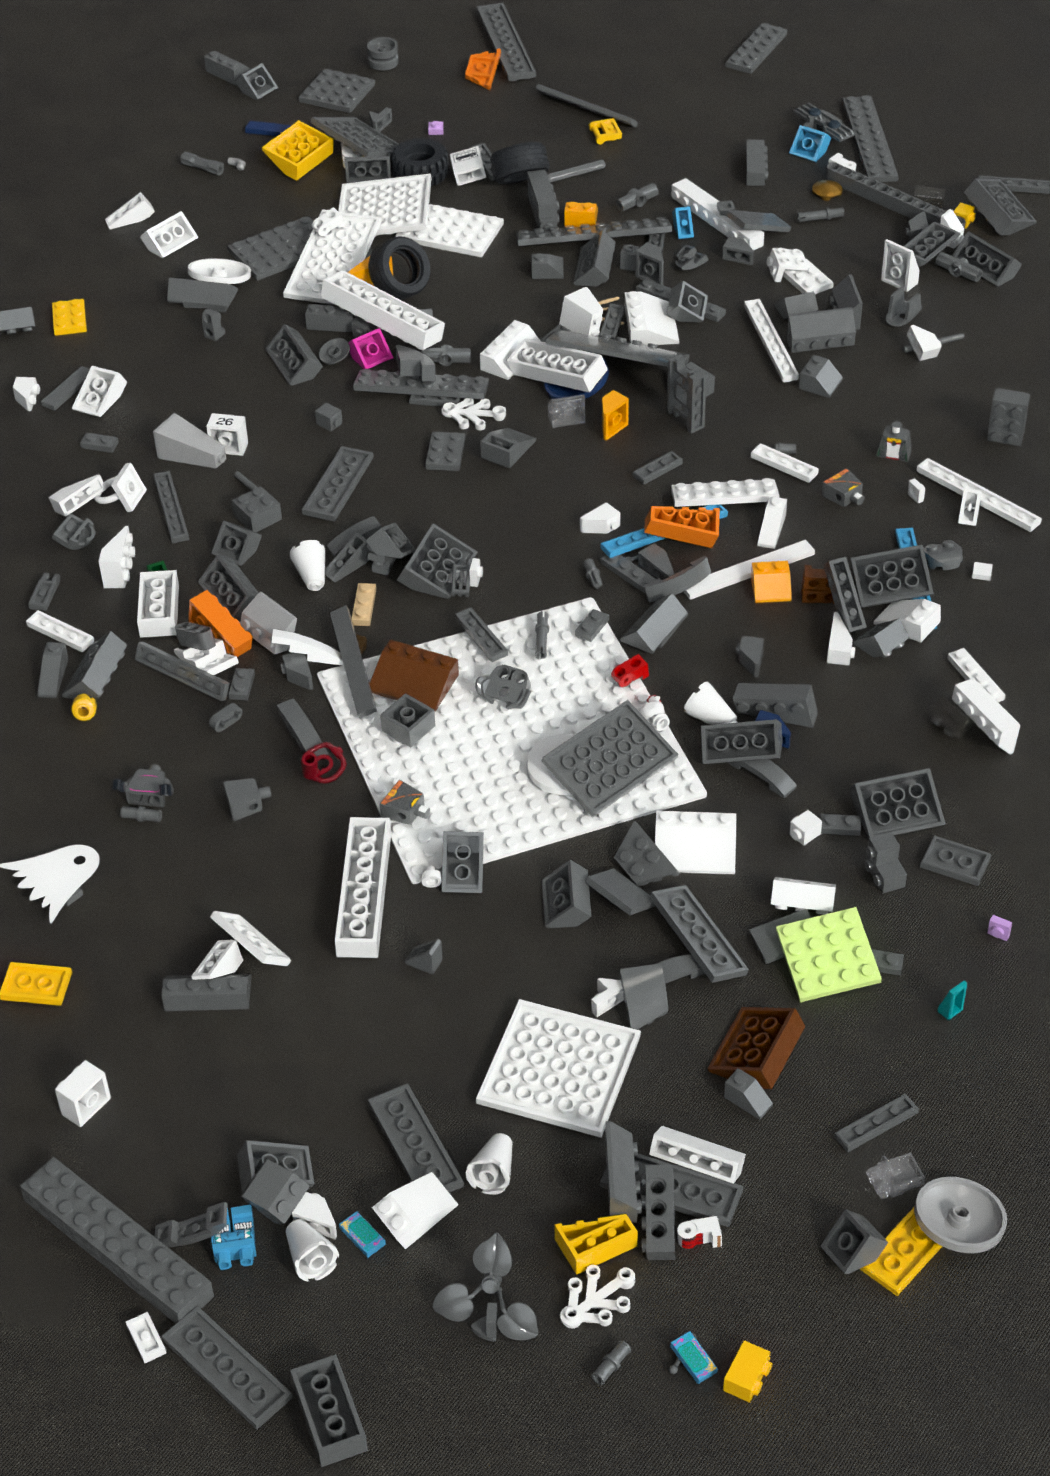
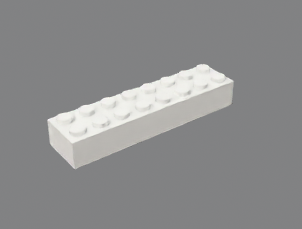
M342 270L323 279L321 297L328 302L338 305L341 309L361 317L366 322L389 332L391 335L397 336L404 342L416 346L417 349L424 350L442 340L444 322Z
M350 817L335 935L337 957L378 958L391 842L390 818Z

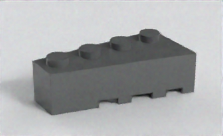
M738 683L733 696L736 712L757 717L760 710L779 715L785 723L813 728L818 714L812 686L807 684Z

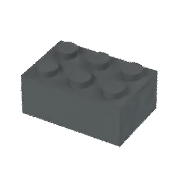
M996 388L992 401L987 441L1021 446L1030 393Z

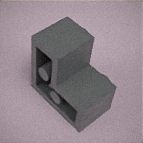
M892 832L870 837L868 847H866L867 859L865 860V868L868 872H871L875 885L879 886L882 893L903 888L906 884L907 873L898 860L900 845Z

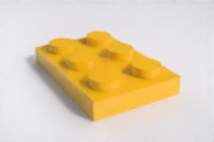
M84 299L52 303L55 336L87 332Z
M10 962L0 990V1000L61 1006L72 970L69 967Z

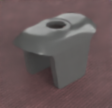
M900 287L890 298L886 322L893 327H903L913 320L923 308L921 306L920 294L917 293L909 301H905L904 288ZM905 315V319H902L899 316Z

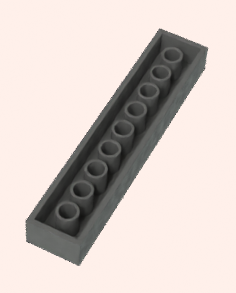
M55 1157L49 1160L20 1186L24 1201L175 1324L195 1307L203 1308L214 1297L210 1280Z

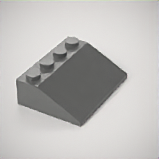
M975 178L964 192L967 195V199L977 207L976 209L979 213L986 217V221L995 228V232L999 235H1011L1037 222L1000 179Z
M432 524L397 581L412 590L449 599L451 597L452 583L447 581L449 579L448 574L453 572V564L470 565L477 551L437 525ZM458 577L457 580H456L455 589H456L457 585L459 584V583H457L459 577Z
M923 544L851 558V570L861 608L934 595Z
M930 768L855 783L850 789L854 808L858 816H861V823L868 839L888 832H892L896 836L946 824Z

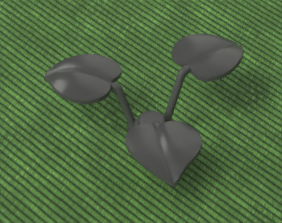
M496 1232L482 1242L473 1254L475 1267L481 1273H485L481 1284L469 1295L464 1284H449L437 1294L433 1308L445 1318L459 1322L466 1320L472 1314L474 1305L470 1299L474 1298L480 1290L483 1289L489 1294L497 1293L501 1311L504 1313L497 1320L499 1330L510 1339L528 1340L536 1337L539 1333L536 1315L529 1305L522 1302L512 1303L508 1309L505 1308L500 1284L502 1276H505L511 1269L512 1257L506 1242Z

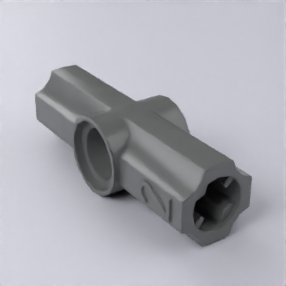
M654 183L641 189L632 188L626 196L615 201V206L619 212L634 206L642 207L648 199L658 195L659 190Z
M940 252L936 258L935 264L949 270L950 274L954 277L963 276L977 283L983 275V270L969 264L968 260L964 257L957 259L944 252Z
M443 345L441 348L421 350V353L428 356L431 360L433 359L434 363H440L443 366H449L452 363H471L470 348H453L450 345Z

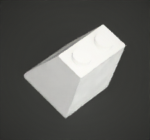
M584 287L564 296L559 324L571 332L598 337L603 308L590 290Z

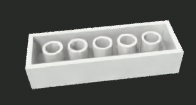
M524 338L507 360L513 375L589 393L608 370L602 355L546 344L545 342Z

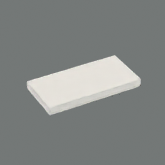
M213 911L210 918L259 961L265 964L289 965L290 958L242 916Z

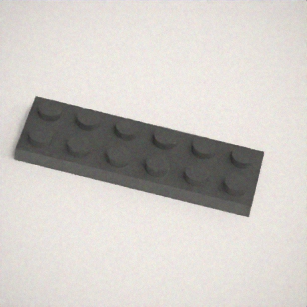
M762 23L726 61V67L751 74L787 35V29Z
M341 446L302 508V514L335 522L373 460V452Z
M686 885L653 891L651 893L650 899L712 983L747 975L749 970Z
M408 1083L368 1099V1105L411 1182L433 1172L449 1193L464 1187L461 1176Z
M642 1154L634 1156V1161L639 1162V1175H635V1180H640V1194H636L637 1199L642 1200V1195H646V1187H642L641 1174L646 1173V1165H666L671 1163ZM673 1164L675 1211L697 1218L717 1216L720 1225L729 1227L743 1193V1186ZM605 1170L600 1181V1187L608 1189L607 1170ZM657 1187L653 1189L652 1192L658 1194L661 1193L663 1189Z
M198 1306L162 1335L163 1342L256 1430L293 1398L292 1393Z

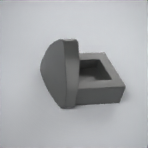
M488 1303L487 1316L471 1324V1331L474 1334L492 1342L496 1341L497 1303Z

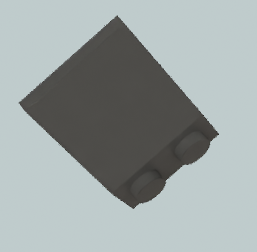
M443 831L442 892L482 893L484 832Z
M246 1140L237 1154L242 1193L266 1159L293 1172L310 1187L314 1185L308 1146Z

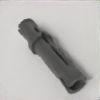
M826 208L825 210L797 213V216H799L797 220L800 223L844 217V208Z
M543 611L537 614V624L535 625V657L539 659V653H541V659L547 657V633H549L550 628L548 625L549 614L545 612L543 617Z

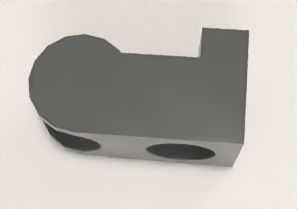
M208 308L202 315L204 337L217 341L225 334V328L221 327V314Z

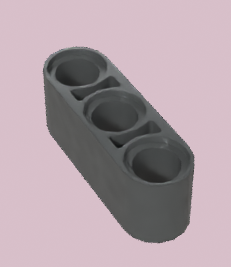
M183 622L175 626L177 638L181 646L203 651L216 646L211 627L190 622Z

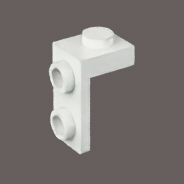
M473 558L469 570L470 586L478 587L480 577L483 576V566H480V559ZM456 570V580H457V578H458L459 575H460V571H459V570ZM463 571V586H466L467 571ZM452 573L448 574L449 579L447 582L452 583Z

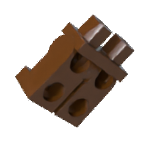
M804 565L801 588L802 603L833 602L834 604L824 569H812V565Z

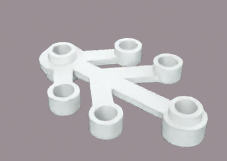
M465 398L464 401L456 405L451 402L445 403L441 410L442 415L454 418L459 423V428L461 429L469 427V420L460 415H465L474 422L477 430L485 429V421L477 416L494 417L497 421H502L506 417V409L503 406H496L492 411L479 410L481 408H490L489 399H482L474 404L473 399Z
M596 1265L588 1266L586 1269V1277L588 1279L586 1300L578 1305V1294L582 1291V1281L579 1278L570 1279L568 1282V1290L570 1292L569 1305L562 1309L560 1319L568 1328H576L582 1322L599 1323L602 1326L610 1325L612 1323V1313L609 1310H618L621 1313H626L630 1309V1300L625 1296H621L617 1300L605 1298L619 1288L629 1289L635 1284V1273L630 1268H622L617 1272V1278L596 1292L597 1280L600 1278V1268ZM595 1271L597 1274L591 1275L590 1272ZM577 1284L579 1287L573 1288L572 1285ZM620 1303H626L627 1305H626V1306H620L619 1304H620ZM591 1308L604 1309L598 1314L587 1313ZM569 1314H575L574 1317H570V1316H568V1315H569ZM608 1316L609 1319L604 1320L601 1317Z

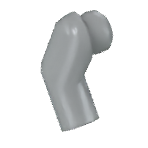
M232 157L228 159V165H234L240 171L244 170L246 166L245 161Z

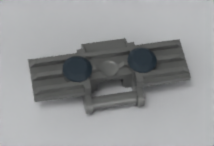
M811 103L793 110L795 114L807 121L803 126L815 130L823 127L824 133H827L839 142L855 135L852 129L842 124V120L825 110H820Z

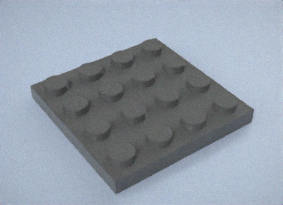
M324 69L299 96V102L351 113L374 87L375 80L356 76L355 74Z

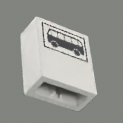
M478 146L450 154L458 186L486 178Z

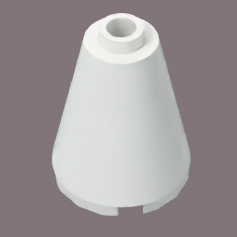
M307 540L300 542V546L296 548L295 546L292 547L290 551L291 561L309 590H320L325 584L324 545H321L316 540Z
M708 682L701 684L698 687L700 691L697 693L693 692L684 706L685 713L710 725L738 723L735 713Z
M502 1133L494 1134L467 1166L466 1177L472 1187L476 1189L477 1186L483 1189L482 1193L492 1195L505 1191L510 1183L513 1143L510 1137Z
M295 1220L287 1226L286 1236L294 1268L299 1278L304 1281H309L308 1279L312 1278L320 1280L329 1275L337 1265L335 1262L336 1258H339L335 1245L304 1220Z

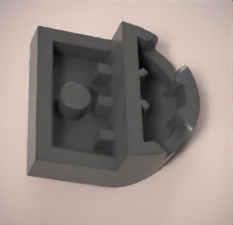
M70 513L55 531L52 539L68 549L77 550L87 546L94 539L96 531L90 519L86 518L83 521Z
M946 540L938 545L930 544L923 548L930 569L943 567V570H951L960 567V562L963 563L962 547L952 540Z

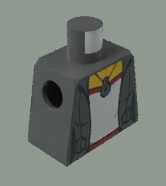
M895 421L892 423V426L885 427L876 457L904 462L909 461L912 451L910 431L902 428L901 422Z

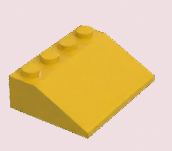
M297 121L263 146L262 151L285 175L297 181L333 154L334 139L301 121Z

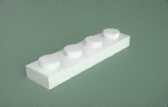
M761 443L751 452V458L808 483L818 474L819 468Z
M39 610L26 620L28 627L61 643H65L82 653L94 642L92 635Z
M965 648L948 653L947 659L965 680L974 678L997 702L1005 699V694Z

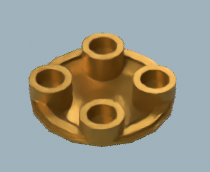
M822 180L813 185L812 193L822 197L824 201H829L832 197L842 195V186L835 181Z

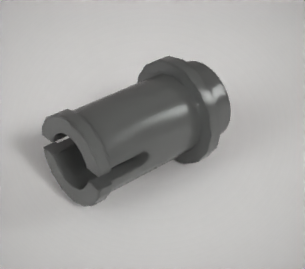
M778 442L774 444V449L784 454H795L796 443L785 444Z

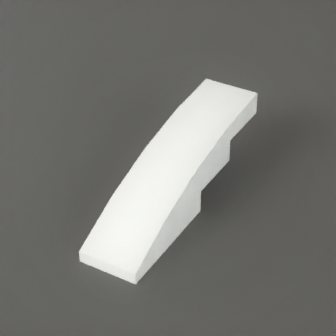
M273 629L272 643L290 645L289 652L307 654V661L344 665L341 653L332 647L306 636Z

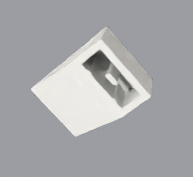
M125 526L101 549L99 566L104 588H125L126 582L130 580L129 569H132V557H135V547H132L133 535L129 533L128 526Z

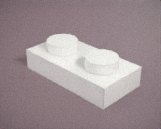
M148 1312L126 1321L127 1328L144 1364L166 1354V1349Z

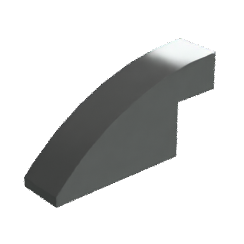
M396 345V363L400 376H420L422 381H435V364L428 356L417 350Z

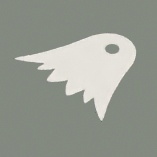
M71 845L29 859L2 863L0 867L18 870V872L12 875L14 877L27 876L17 887H35L31 892L30 901L45 896L42 908L50 904L49 919L50 923H52L67 900L96 871L100 858L92 847ZM77 856H84L86 858L85 862L80 865L75 864L74 859Z

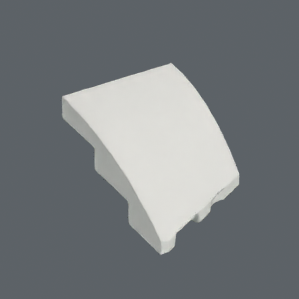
M214 638L216 646L209 650L203 651L194 648L185 650L174 649L179 659L212 675L239 663L237 656L226 654L223 640Z

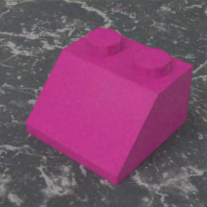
M380 328L348 342L350 346L349 352L353 360L363 369L372 368L393 358Z

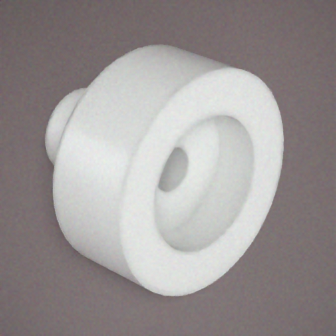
M429 866L421 875L422 884L425 887H437L442 883L441 872L435 870L433 866Z

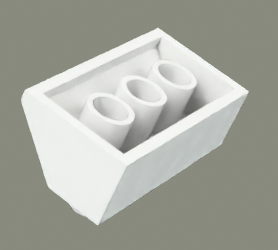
M514 320L480 353V369L509 380L513 373L507 362L508 358L524 338L540 341V339L529 325Z
M974 678L956 684L952 700L1000 748L1012 754L1016 745L1020 724Z

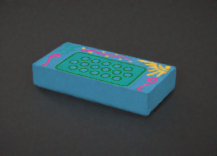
M357 1211L339 1224V1228L367 1258L386 1245L385 1240Z
M690 1331L671 1342L670 1347L697 1384L717 1373L718 1368Z

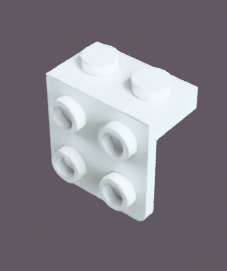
M772 248L770 257L767 258V266L775 282H781L785 269L807 271L809 267L803 252L799 249Z

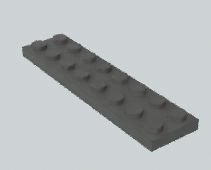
M370 369L359 370L353 385L354 391L484 399L489 386V378L445 374L435 375V381H422L420 376H400L399 371L387 372L386 370L372 371Z

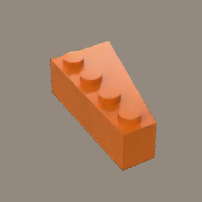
M651 506L645 518L644 533L712 548L719 536L720 508H713V510L698 508V510H692L689 507L674 509V507Z
M206 590L189 600L188 621L211 627L213 637L223 640L227 654L238 657L251 649L252 635L242 628L240 622L230 615L228 609L218 602L215 595Z

